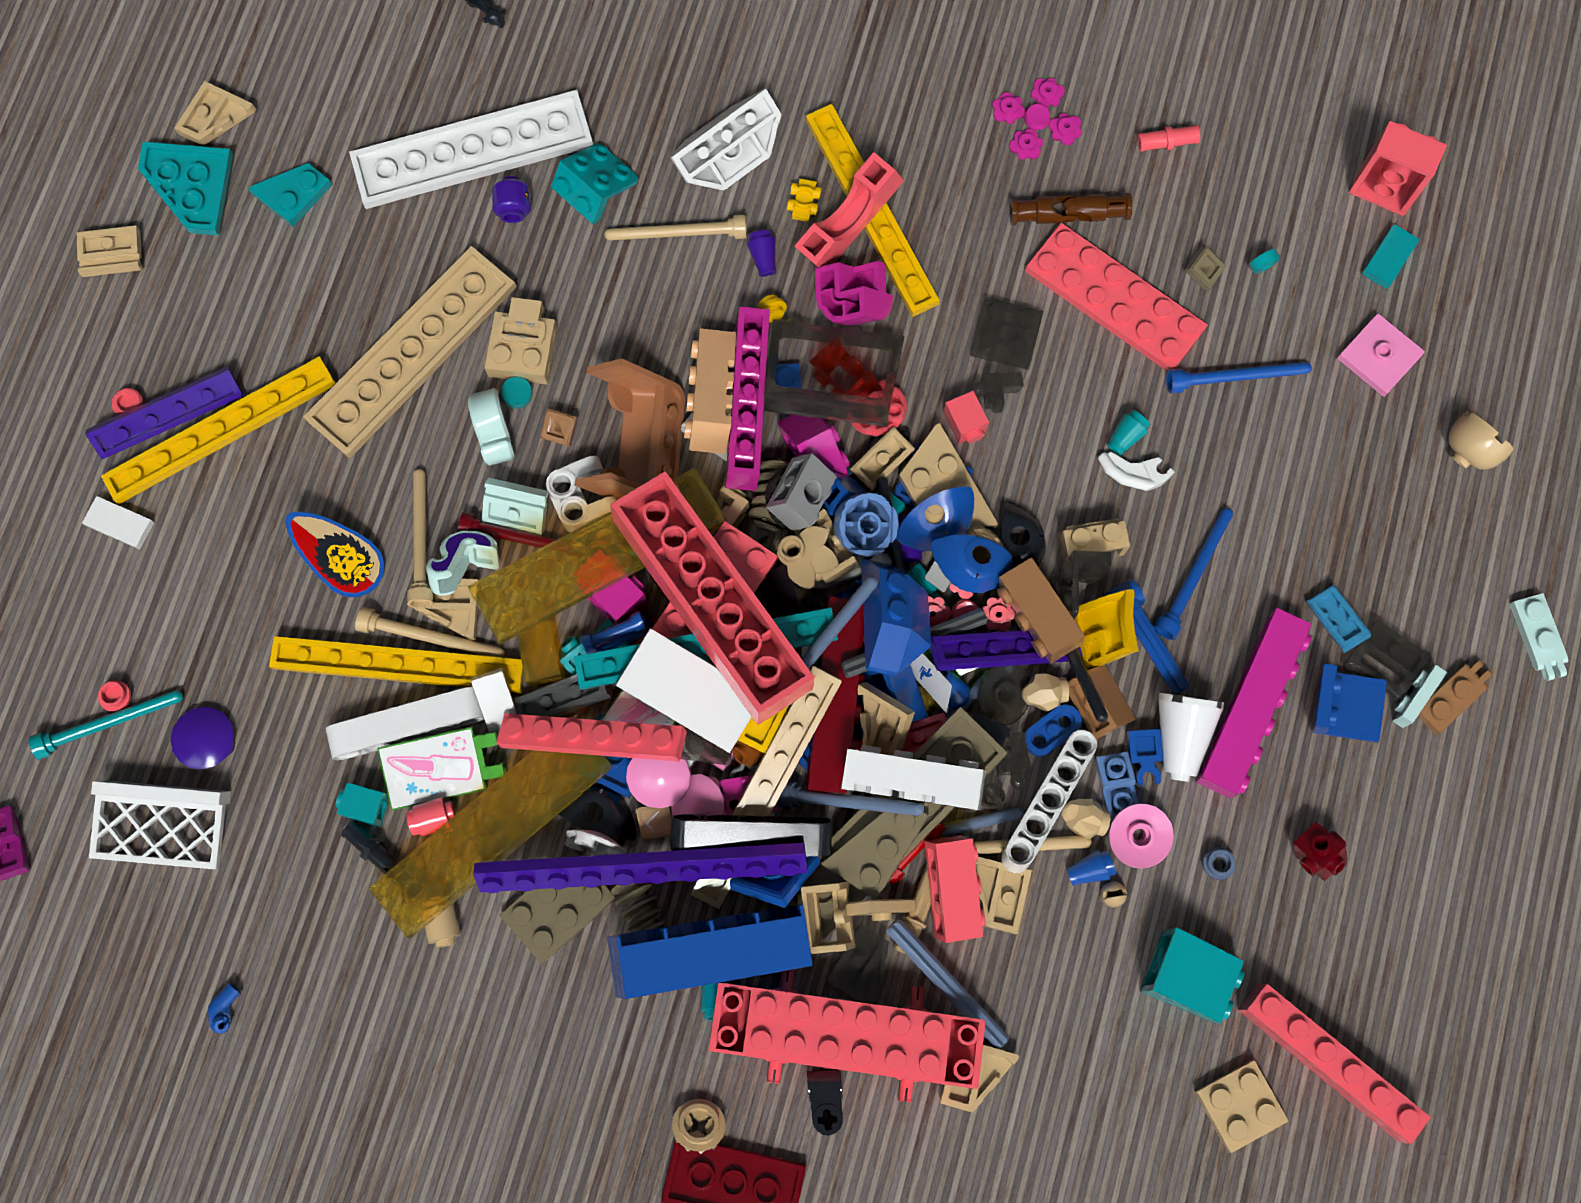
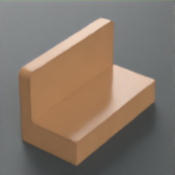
M1106 665L1087 670L1108 713V719L1103 723L1096 720L1077 678L1075 677L1068 682L1069 697L1079 711L1088 731L1094 735L1096 740L1135 720L1134 714Z

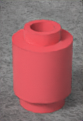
M444 797L414 805L412 810L406 811L407 823L413 836L420 834L423 837L452 828V821L457 819L452 801L446 802Z

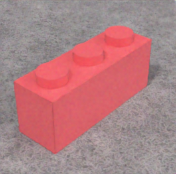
M959 835L924 841L935 938L945 943L983 937L982 927L985 926V915L979 902L982 885L979 876L976 874L975 862L978 861V850L975 843H973V839Z

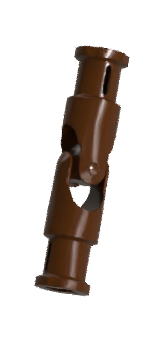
M1130 193L1115 197H1106L1105 194H1091L1080 198L1076 196L1036 197L1035 200L1023 201L1011 198L1009 209L1011 225H1016L1017 222L1035 221L1036 224L1074 222L1077 220L1099 222L1105 221L1106 218L1124 217L1125 220H1131L1133 205ZM1063 203L1062 215L1057 214L1053 210L1054 205Z

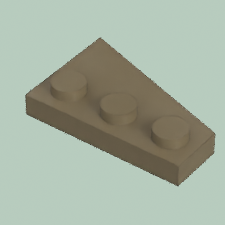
M883 812L821 865L872 898L878 899L929 818V815L925 812L919 816Z

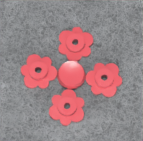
M950 583V590L958 592V595L964 599L958 601L953 606L952 611L948 606L944 605L943 598L936 597L933 599L931 596H928L930 627L948 620L950 616L955 618L978 609V606L973 601L968 600L973 596V593L961 590ZM994 597L988 598L986 601L987 606L981 608L987 617L986 627L990 630H994L996 627L1001 631L1008 630L1011 626L1010 619L1015 618V610L1011 608V604L1006 606L1000 597L998 599ZM931 611H935L934 616L930 615ZM1001 612V615L996 616V613Z

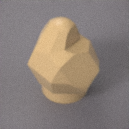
M1038 673L1024 686L1021 695L1027 705H1034L1043 711H1050L1060 706V703L1068 702L1069 685L1065 677L1058 678L1046 673Z
M1093 799L1072 800L1066 803L1062 809V817L1067 823L1068 828L1086 839H1090L1094 835L1104 836L1109 828L1110 812L1103 810L1102 806Z

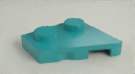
M307 163L254 184L248 190L255 198L290 226L294 227L333 185L327 177Z

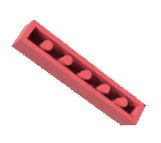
M1257 984L1238 1009L1239 1012L1396 1141L1412 1144L1431 1117L1270 985Z

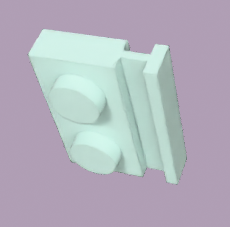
M488 478L484 486L486 490L483 499L482 522L542 535L545 530L546 501L549 491Z

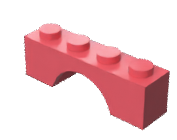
M873 152L854 175L852 188L842 205L827 219L813 223L794 247L817 267L834 264L904 180L893 167Z

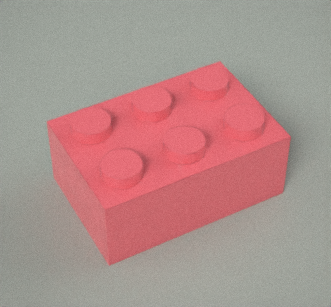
M1389 121L1362 162L1349 193L1404 216L1435 175L1447 145L1439 142L1433 136H1425L1411 130L1404 124Z

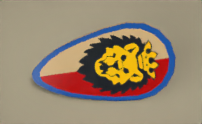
M291 512L286 516L285 524L294 548L315 575L332 591L343 597L357 598L369 594L379 585L384 574V561L380 550L373 542L358 532L321 515L307 512Z

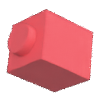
M974 391L945 403L943 413L958 444L965 441L974 443L985 436L984 433L987 431L989 421Z

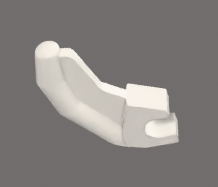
M1103 452L1098 456V460L1106 474L1121 485L1144 491L1162 486L1175 473L1171 468L1165 474L1158 473L1156 467L1162 462V459L1159 457L1143 461L1142 463H1130L1112 452L1108 454Z

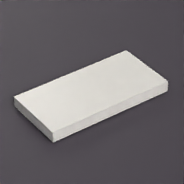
M651 628L616 683L617 687L729 753L751 718L749 712L715 666Z

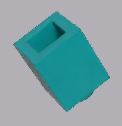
M347 783L345 790L341 789L337 796L336 808H338L336 814L381 828L389 804V798L383 792Z

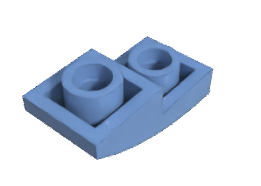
M1128 752L1096 757L1105 810L1109 811L1111 815L1110 825L1114 817L1122 809L1133 804H1139L1134 787L1136 780Z

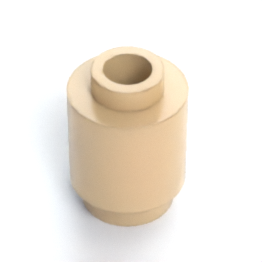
M440 898L424 903V912L421 914L428 944L435 943L436 948L455 944V938L461 934L453 904L450 905L449 898Z

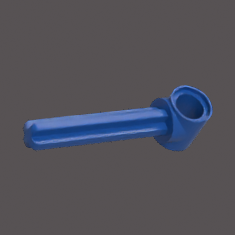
M1129 578L1105 592L1103 597L1120 591L1134 589L1133 614L1135 634L1174 695L1179 694L1189 687V683L1141 609L1145 602L1142 590L1132 578Z

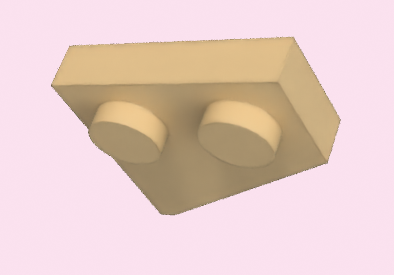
M204 81L174 129L179 135L204 146L252 115L256 108L252 103Z
M461 579L454 593L449 595L433 593V605L431 607L413 609L467 639L476 641L480 582L478 579Z
M983 1045L978 1089L944 1085L939 1103L973 1113L983 1102L987 1094L1001 1081L1000 1079L1011 1066L1018 1061L1019 1055Z

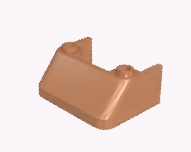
M622 358L587 367L586 373L609 383L608 400L614 409L624 413L618 468H605L601 471L600 475L575 479L574 485L604 497L615 496L617 499H620L666 471L677 486L682 441L681 425L683 424L685 394L681 386Z

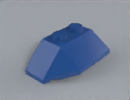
M864 558L861 561L862 584L868 577H875L878 581L875 590L863 603L866 670L896 676L931 647L928 592L908 574L894 566Z

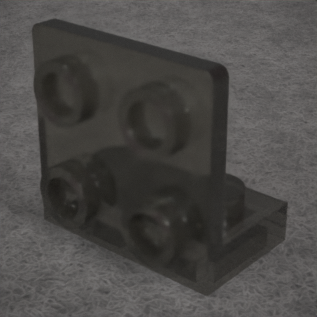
M1072 551L1069 558L1064 560L1063 568H1059L1058 585L1063 587V598H1060L1073 619L1079 613V582L1095 583L1097 579H1101L1111 565V552Z

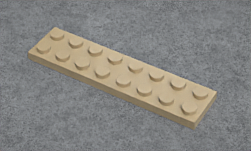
M471 246L303 418L350 459L516 288L515 282Z

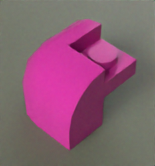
M875 261L852 267L837 262L815 268L817 306L831 322L841 325H861L882 320L889 315L893 305V295L886 293L885 263Z

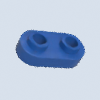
M1060 705L1033 724L1023 737L1026 751L1033 756L1043 757L1067 741L1073 732L1078 731L1081 727L1082 718L1079 711L1070 705ZM1059 718H1067L1069 727H1061L1058 722ZM1035 736H1041L1044 739L1045 743L1043 746L1035 745L1033 741Z

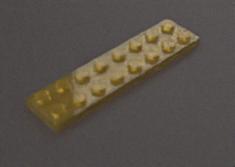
M696 468L672 479L709 532L720 528L724 521L727 522L726 517ZM611 512L469 585L468 589L500 645L645 568V566L615 525Z
M533 750L368 889L404 935L411 939L476 884L473 875L474 863L495 862L506 859L611 770L613 766L604 756Z

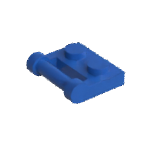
M638 611L630 615L631 618L594 635L589 633L582 636L581 642L587 654L615 649L646 635L648 630L654 626L652 620L645 618Z

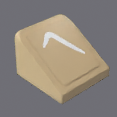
M645 806L635 809L644 842L671 835V813L669 806L665 808Z

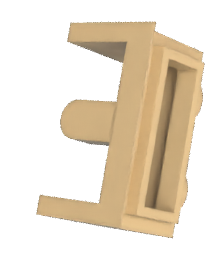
M821 510L818 520L812 526L829 530L827 542L841 563L830 572L816 574L815 579L817 582L823 579L828 586L851 571L860 569L851 552L840 545L834 533L833 523L826 510ZM806 528L793 531L798 536Z
M1119 519L1068 526L1063 532L1056 533L1063 566L1069 565L1074 556L1080 555L1094 558L1099 552L1116 550L1118 557L1124 556L1130 547L1125 521L1119 522Z
M848 881L801 887V893L798 895V906L803 905L811 954L847 951L856 947L852 916H847L846 904L851 902ZM832 892L837 941L824 942L818 893Z

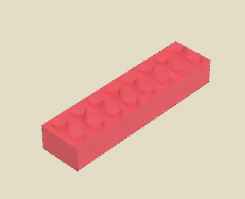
M666 471L610 504L613 522L757 725L813 690L815 677Z

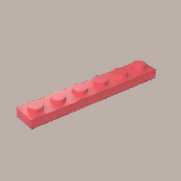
M504 713L497 744L501 748L680 762L687 731L683 726Z

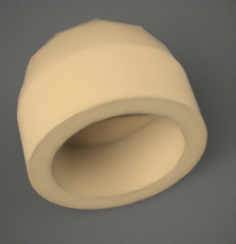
M1110 881L1102 886L1100 899L1107 907L1116 908L1125 903L1127 890L1122 883ZM1122 891V896L1107 898L1106 892Z

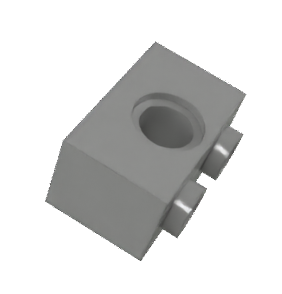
M812 453L794 457L786 468L766 508L791 531L812 527L819 518V511L824 501L832 492L831 487L837 476Z

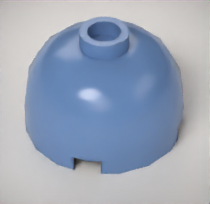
M867 492L852 495L844 500L835 512L833 521L835 536L840 545L853 554L868 557L879 555L885 551L884 549L888 547L889 543H893L897 536L899 523L896 510L890 506L889 502L882 495Z

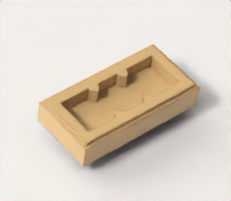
M869 899L848 902L846 904L847 916L872 915V921L892 920L893 914L916 912L915 900Z

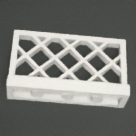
M110 780L92 781L91 794L95 795L89 858L219 869L226 804H230L231 791ZM105 801L115 802L123 812L112 822L104 815ZM125 803H133V805L128 808ZM141 804L147 805L155 815L143 826L132 813ZM156 806L165 807L160 811ZM172 807H178L186 816V819L175 828L164 816ZM187 808L197 810L191 814ZM204 810L216 811L214 825L205 831L195 817ZM127 817L137 831L124 840L115 826ZM157 820L169 832L158 843L146 831ZM190 822L201 836L188 846L178 832ZM110 832L120 845L112 852H100L101 838ZM140 834L152 847L143 855H137L128 845ZM173 837L183 851L175 858H168L160 847ZM203 840L212 849L210 861H200L192 851ZM122 849H124V851H125L127 854H122V853H119V852H120ZM156 852V854H157L159 857L150 856V855H151L152 853ZM187 854L191 860L181 858H183Z

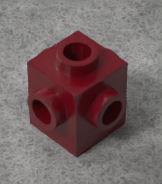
M1317 822L1293 842L1295 857L1300 860L1301 867L1311 876L1316 874L1326 881L1332 874L1334 876L1338 875L1347 865L1348 858L1344 839L1334 831L1329 833Z

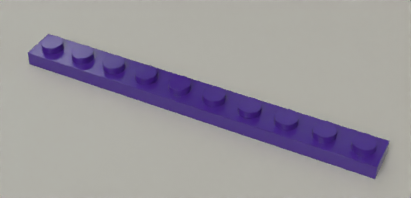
M805 843L479 862L474 863L473 875L480 893H499L500 891L515 890L531 891L533 889L548 888L560 890L566 887L582 886L593 888L599 885L618 884L627 886L632 883L651 882L660 884L666 881L684 880L693 882L700 879L716 878L726 880L733 877L793 876L807 873V857Z

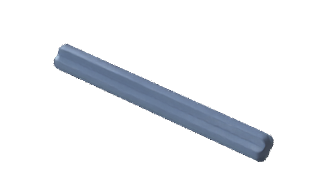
M901 920L894 921L888 927L887 934L964 1017L986 1020L984 1038L993 1048L1000 1049L1009 1039L1003 1029Z

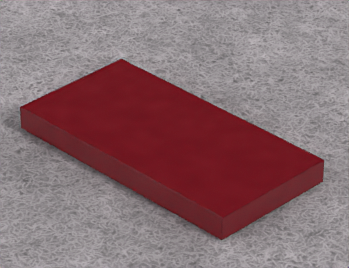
M675 1139L661 1203H799L807 1164L719 1143L714 1149L705 1150L702 1154L692 1150L687 1152L685 1147L680 1143H676Z

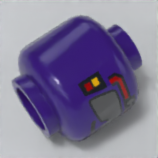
M505 176L501 181H498L492 188V210L495 215L506 223L523 221L531 211V189L528 184L516 176Z

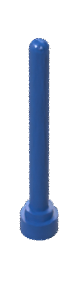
M1309 362L1198 373H1188V371H1183L1181 368L1168 369L1166 372V386L1170 394L1182 393L1184 389H1189L1191 385L1308 374L1311 372L1312 366Z
M1224 508L1220 512L1169 612L1158 617L1153 627L1158 635L1169 640H1176L1181 630V620L1179 618L1233 516V511L1230 508Z

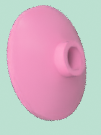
M1142 803L1133 804L1122 809L1112 820L1109 828L1110 847L1114 855L1130 867L1143 869L1155 866L1166 858L1172 848L1174 839L1172 824L1165 813L1157 807ZM1136 829L1143 830V837L1139 840H1135L1133 837Z

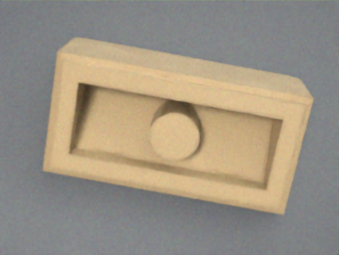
M893 427L850 470L864 490L870 493L876 488V479L879 476L887 477L915 448Z

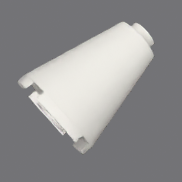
M1159 693L1158 703L1164 771L1170 773V779L1189 782L1190 776H1197L1222 713L1224 702Z

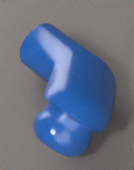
M230 982L208 1005L209 1026L217 1034H223L230 1028V1005L241 994V991Z

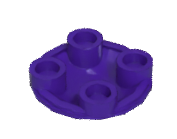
M199 707L189 710L179 718L172 730L170 740L172 751L179 762L191 769L203 770L214 767L228 755L232 754L235 749L232 723L225 714L215 708Z

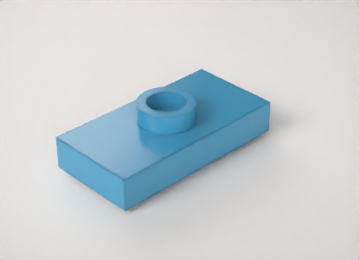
M1334 584L1307 600V606L1343 653L1371 637V632Z

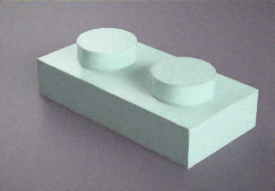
M1437 665L1426 671L1422 669L1411 683L1414 689L1410 695L1405 694L1396 704L1394 710L1398 713L1392 721L1402 728L1412 724L1447 672Z

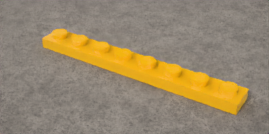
M830 104L806 115V123L847 197L853 185L854 175L864 164V161L834 106ZM885 203L864 230L881 261L885 263V268L910 315L914 317L938 306L940 300L887 203Z
M319 356L101 475L113 500L117 504H121L325 392L336 383Z
M274 636L269 667L274 670L463 688L473 687L471 677L502 668L510 692L521 693L525 661L521 659Z

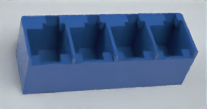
M803 905L779 907L607 936L615 997L622 999L813 966Z

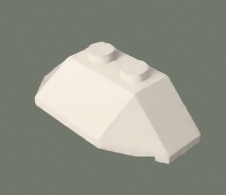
M763 89L731 106L695 132L678 147L670 158L686 183L724 191L770 157L777 126L782 114L768 91Z

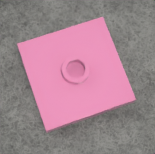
M1378 313L1337 359L1385 397L1425 351Z

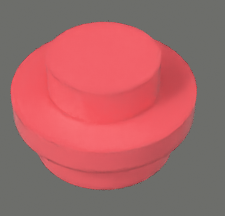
M119 680L106 682L98 692L100 705L111 712H117L126 708L131 700L130 688Z

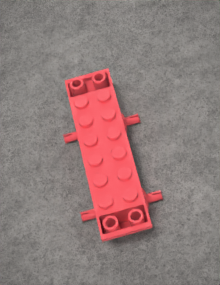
M794 969L789 970L788 982H786L787 970L782 971L780 987L770 990L718 983L709 1051L765 1059L769 1062L766 1082L772 1083L773 1073L776 1070L774 1083L780 1084L782 1064L796 1063L895 1077L901 1080L898 1101L903 1102L907 1088L906 1102L912 1103L914 1082L919 1081L978 1089L986 1020L932 1013L923 1008L926 988L919 987L918 1000H916L918 987L911 986L910 1006L897 1008L800 994L792 990L796 971Z

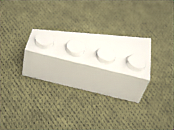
M862 745L861 751L847 749L841 789L980 810L986 771L978 769V762L959 760V765L955 766L945 764L946 758L926 755V761L913 759L914 753L894 750V754L891 756L880 754L881 748Z

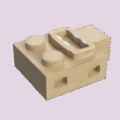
M512 297L509 313L495 312L484 368L488 377L501 379L522 377L528 382L548 385L558 327L555 319L544 318L545 309L542 301Z

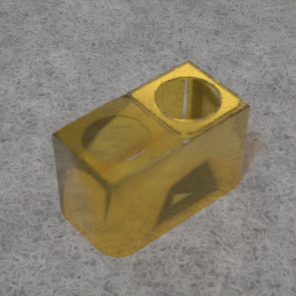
M548 616L516 624L525 682L534 688L551 685L566 679L564 666L559 661L558 651L560 650V643L554 619Z

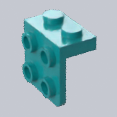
M596 143L560 160L551 188L593 225L601 220L608 199L635 186L639 178L606 147Z

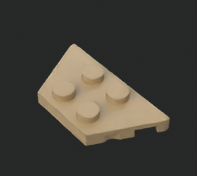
M940 423L935 425L899 475V480L916 507L923 500L936 493L956 487L969 486L974 492V512L969 528L977 525L987 527V529L996 528L998 525L996 519ZM939 505L929 506L925 511V518L931 524L940 523L944 518V510Z

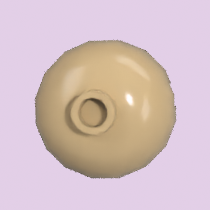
M1468 410L1455 421L1449 433V444L1455 452L1452 458L1464 469L1469 465L1478 470L1495 468L1514 452V448L1507 440L1501 444L1498 441L1500 439L1498 436L1499 432L1476 414H1470Z

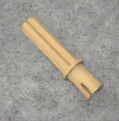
M927 864L913 897L916 912H909L906 917L902 916L901 918L903 923L917 938L920 936L922 929L925 930L926 928L924 922L931 906ZM895 942L893 949L906 954Z

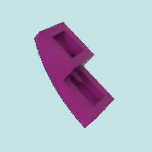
M12 806L0 809V881L30 872L24 839Z

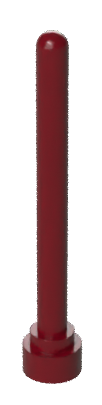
M466 512L461 514L457 532L477 531L493 538L589 559L599 550L606 555L605 551L601 548L482 523L481 519L476 518L475 514Z

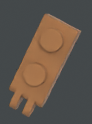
M1480 660L1476 661L1471 667L1466 663L1461 666L1432 694L1418 715L1421 721L1435 735L1441 734L1489 688L1485 681L1493 673L1487 669L1478 676L1476 672L1484 665Z

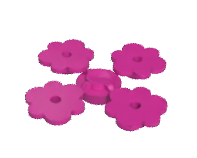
M1040 78L1034 82V90L1031 92V97L1037 100V104L1030 106L1026 112L1025 108L1021 106L1022 99L1014 97L1009 92L1002 93L999 99L993 101L992 107L995 109L993 117L996 121H1005L1007 124H1013L1016 119L1024 117L1026 125L1031 128L1025 130L1024 133L1017 131L1014 134V139L1009 144L1010 151L1017 153V157L1020 160H1025L1027 157L1029 159H1037L1040 156L1043 140L1037 138L1038 135L1035 130H1042L1049 125V129L1053 132L1052 139L1055 141L1060 140L1066 146L1072 145L1075 138H1080L1082 135V130L1080 129L1081 120L1077 116L1069 117L1067 114L1062 113L1059 115V118H1054L1050 121L1048 107L1050 105L1058 106L1060 98L1065 93L1064 87L1057 84L1054 78H1049L1047 81Z

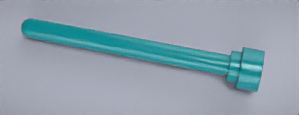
M175 690L56 734L51 732L34 734L29 736L28 739L30 749L37 760L51 756L53 751L57 750V746L179 703L183 699V694Z

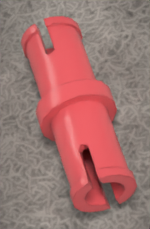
M1198 125L1173 129L1171 126H1166L1164 130L1138 133V148L1140 152L1165 148L1168 151L1173 150L1175 146L1200 143V129Z

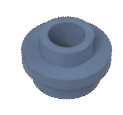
M1212 848L1203 857V869L1213 879H1226L1235 871V857L1226 848ZM1215 858H1220L1223 861L1224 866L1221 870L1214 867L1213 861Z

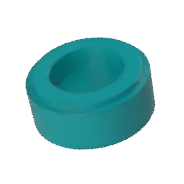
M1273 248L1249 263V266L1254 274H1259L1278 263L1281 257L1276 248Z
M512 377L502 385L501 395L506 405L513 409H521L531 402L533 391L526 379Z

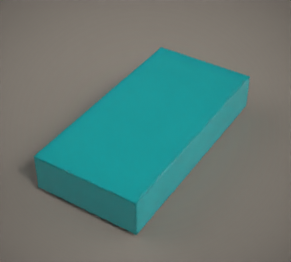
M1394 224L1362 272V275L1388 290L1420 239Z

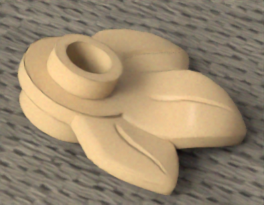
M817 526L808 527L798 536H787L778 544V558L787 566L789 578L800 587L813 588L816 574L830 572L839 565L834 552L824 545L829 536V530ZM796 547L799 549L796 556L788 555L791 548Z

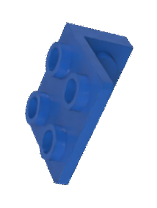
M1324 664L1320 676L1313 733L1374 743L1379 742L1387 681L1384 679L1336 673L1337 665Z

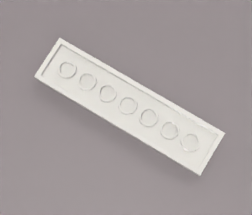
M574 90L350 151L349 153L365 209L583 150L592 146L593 142L578 91Z

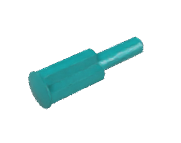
M920 563L913 566L907 572L913 580L928 592V596H931L933 599L941 597L937 592L939 589L925 579L927 572Z

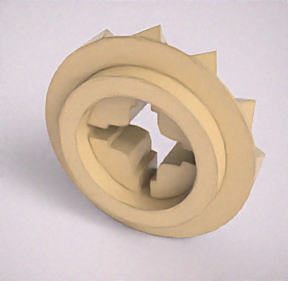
M693 1099L683 1103L673 1116L672 1131L676 1143H680L685 1147L687 1152L692 1150L702 1154L705 1150L714 1149L720 1140L723 1139L726 1123L722 1111L717 1105L705 1099ZM692 1118L698 1123L708 1121L704 1127L705 1135L701 1134L698 1130L690 1132L693 1128Z

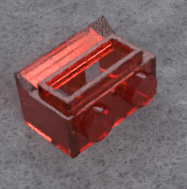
M834 338L809 361L815 370L812 374L813 378L823 389L828 385L833 390L830 395L841 407L847 404L854 410L873 392L883 390L874 374L870 370L866 372L860 361L854 355L850 356L837 338ZM839 365L856 381L847 391L829 375Z

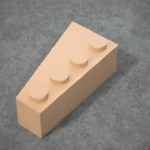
M700 329L698 340H692L691 358L696 359V367L690 366L688 384L694 385V393H688L686 411L692 412V419L685 421L684 438L690 439L689 451L726 454L732 419V389L734 382V373L732 371L734 370L736 332Z

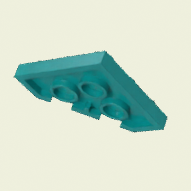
M142 142L137 169L188 232L219 236L233 160L232 151L225 148Z

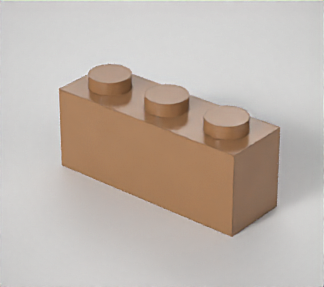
M1032 558L999 577V589L997 590L999 597L1006 606L1011 604L1017 613L1014 615L1017 624L1023 632L1029 631L1034 639L1032 645L1041 658L1045 656L1051 664L1083 645L1084 633Z

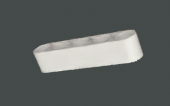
M466 687L339 722L325 729L332 760H345L378 751L377 748L381 746L435 735L484 720V716L474 688Z
M1078 730L1073 732L1003 851L1002 863L1008 871L1013 873L1025 871L1037 855L1096 751L1097 740L1089 731ZM1073 743L1083 744L1087 749V753L1081 754L1075 751ZM1057 770H1068L1072 775V779H1062L1059 777ZM1042 796H1052L1056 800L1057 806H1046L1042 801ZM1026 823H1037L1041 827L1042 833L1032 834L1028 831ZM1011 850H1022L1026 855V861H1015L1011 856Z

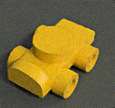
M799 179V184L792 182L790 194L796 195V198L789 199L787 211H793L792 219L809 222L810 215H817L818 203H813L814 199H820L822 190L821 187H816L817 182Z

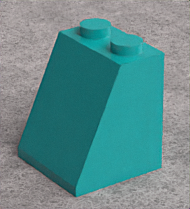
M1177 927L1164 930L1140 992L1211 1023L1221 1024L1223 1019H1228L1232 1011L1233 1001L1230 998L1234 988L1238 989L1243 981L1245 971L1241 968L1244 961Z

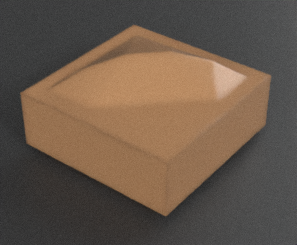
M547 408L540 438L568 447L571 446L579 416Z

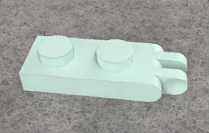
M1544 593L1510 603V608L1533 668L1536 671L1541 670L1546 681L1553 680L1555 675L1558 678L1566 676L1567 671L1564 663L1568 662V656Z

